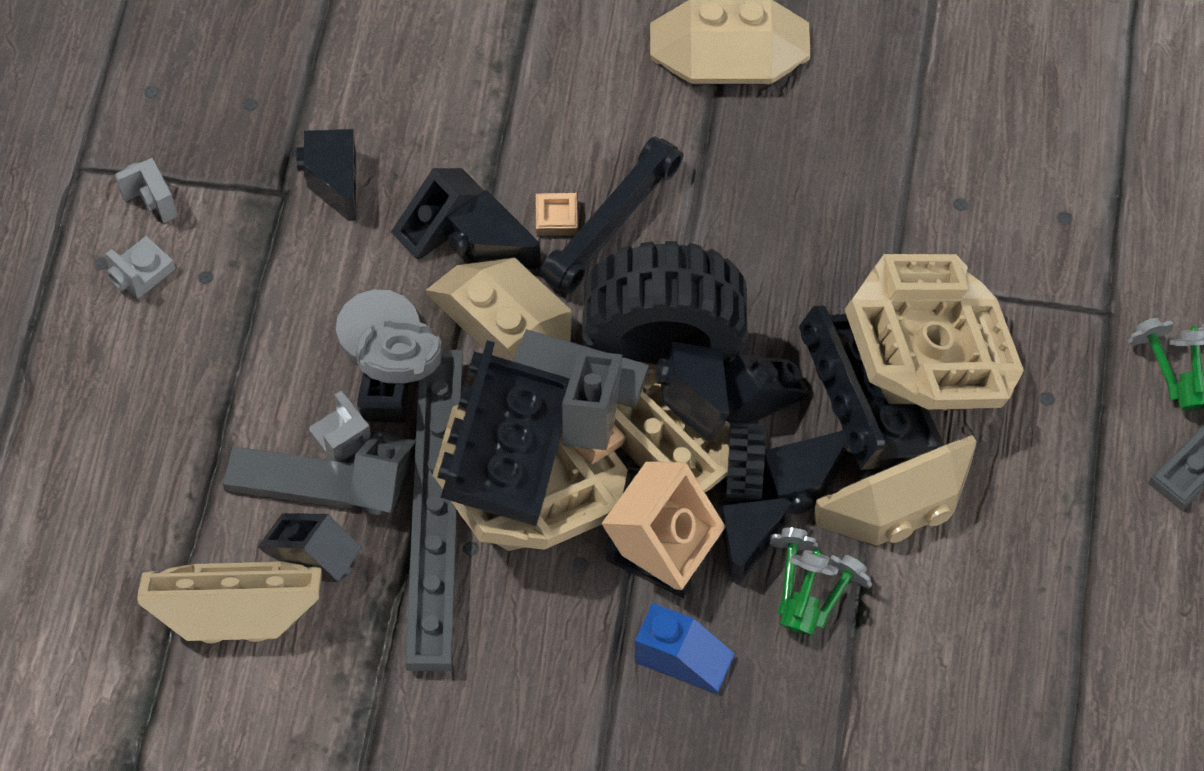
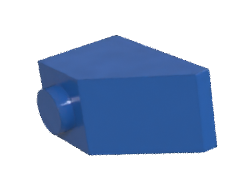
M655 603L651 604L635 639V663L717 695L734 658V652L694 618Z

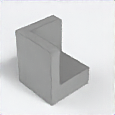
M339 391L334 395L336 410L311 425L309 430L310 435L330 460L347 463L355 458V454L368 441L371 433L367 422L346 395Z

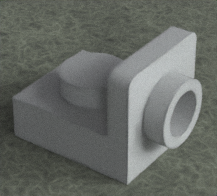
M153 158L141 163H133L123 171L115 174L117 185L124 201L141 195L148 211L156 209L163 223L178 217L172 194Z
M147 236L121 256L113 249L105 253L109 267L106 274L109 280L120 291L127 289L137 300L175 270L174 261Z

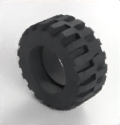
M653 241L644 242L635 248L627 246L619 249L616 255L610 253L602 258L587 275V280L584 282L583 342L586 347L606 353L622 354L623 358L657 365L660 358L665 359L671 343L677 342L722 349L723 365L727 367L741 354L746 346V339L748 338L746 281L732 261L728 258L724 259L719 252L713 249L706 251L702 249L701 245L689 243L688 246L679 245L677 241H665V244H654Z

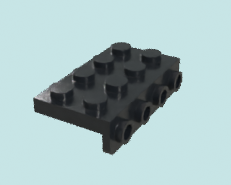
M824 305L813 306L799 325L801 338L804 344L807 345L816 366L817 375L822 380L832 403L833 412L838 417L843 430H845L849 449L854 454L860 470L893 467L944 446L928 409L917 404H889L881 388L869 382L847 315H829Z
M487 340L483 353L474 351L467 376L475 378L473 386L464 384L457 409L464 411L465 414L463 420L454 418L447 443L455 445L453 454L444 452L437 478L445 480L440 498L536 526L563 429L562 403L570 378L494 356L492 352L495 342Z

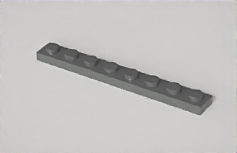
M442 350L440 365L432 374L418 380L406 646L407 671H452L458 510L450 500L440 498L443 489L433 477V472L452 407L459 404L462 394V350Z

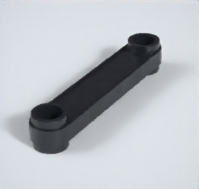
M656 136L650 138L639 155L638 164L562 251L555 249L549 254L541 267L540 277L559 292L573 293L585 276L586 266L662 178L668 181L675 175L683 161V152L663 138L660 139Z

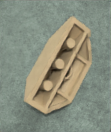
M688 0L650 23V60L658 65L662 64L670 72L691 84H772L790 73L799 64H804L810 60L809 22L774 0Z
M516 258L457 265L426 289V294L483 349L487 340L495 342L492 352L494 356L513 361L526 329L571 342L572 310Z
M644 363L649 365V374L636 408L617 403L614 424L626 436L621 448L641 468L645 462H686L706 493L728 475L730 424L727 421L725 422L716 442H709L662 402L661 384H656L655 381L657 365Z
M971 435L849 485L837 493L816 500L814 514L816 525L820 528L878 546L887 541L891 543L900 542L909 537L914 530L925 525L937 526L946 522L955 512L972 464L976 447L975 438Z
M287 562L190 564L168 568L160 573L157 571L142 573L137 599L140 606L187 641L216 643L222 640L246 639L251 642H260L266 639H277L319 600L322 569L318 567L306 568L300 564Z

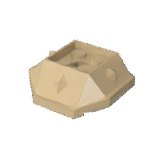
M883 254L845 308L869 382L881 388L889 404H917L928 410L943 409L944 411L947 409L1002 408L1010 399L1014 391L1013 389L1024 371L997 298L981 281L967 272V265L957 254Z
M458 405L452 407L433 472V477L442 489L445 480L439 479L437 476L444 452L453 454L455 445L447 443L454 418L463 420L465 414L464 411L457 409ZM562 429L543 506L536 526L453 501L451 502L479 542L497 544L508 551L525 547L545 550L602 525L601 523L623 494L628 469L614 451L591 465L575 447L563 445Z

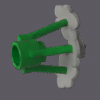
M1159 318L1146 319L1135 327L1136 332L1131 335L1127 342L1129 346L1150 342L1167 383L1170 401L1178 400L1180 410L1204 408V371H1202L1200 345H1204V324H1202L1201 328L1192 326L1189 330H1182L1181 338L1169 340V345H1190L1192 371L1180 374V382L1178 383L1158 337L1164 336L1173 330V322L1167 321L1162 323Z
M796 527L783 528L781 534L770 535L771 546L788 549L782 600L777 612L782 615L779 625L798 633L813 636L816 627L824 629L829 613L850 581L857 582L866 588L872 586L871 578L865 574L867 567L858 558L845 555L841 560L834 555L829 558L821 554L817 550L818 543H816V539L807 537V531ZM804 550L802 556L797 555V551ZM800 565V567L807 569L800 593L794 592L792 598L795 566ZM821 572L827 575L838 574V572L842 573L841 578L821 609H818L820 600L810 596L816 573Z

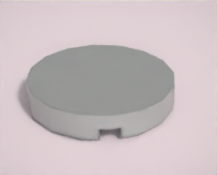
M373 289L357 294L344 304L337 316L336 335L341 349L353 363L358 364L356 361L357 339L365 329L373 325L374 330L384 327V321L392 319H410L420 322L415 306L403 295L391 290Z
M392 319L384 321V327L374 330L373 325L365 329L357 339L356 361L361 371L372 379L385 383L404 384L421 380L432 374L441 362L442 347L439 336H434L433 329L426 324L414 320Z

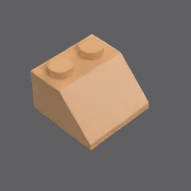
M645 462L601 523L623 557L674 589L682 590L726 527L686 462Z

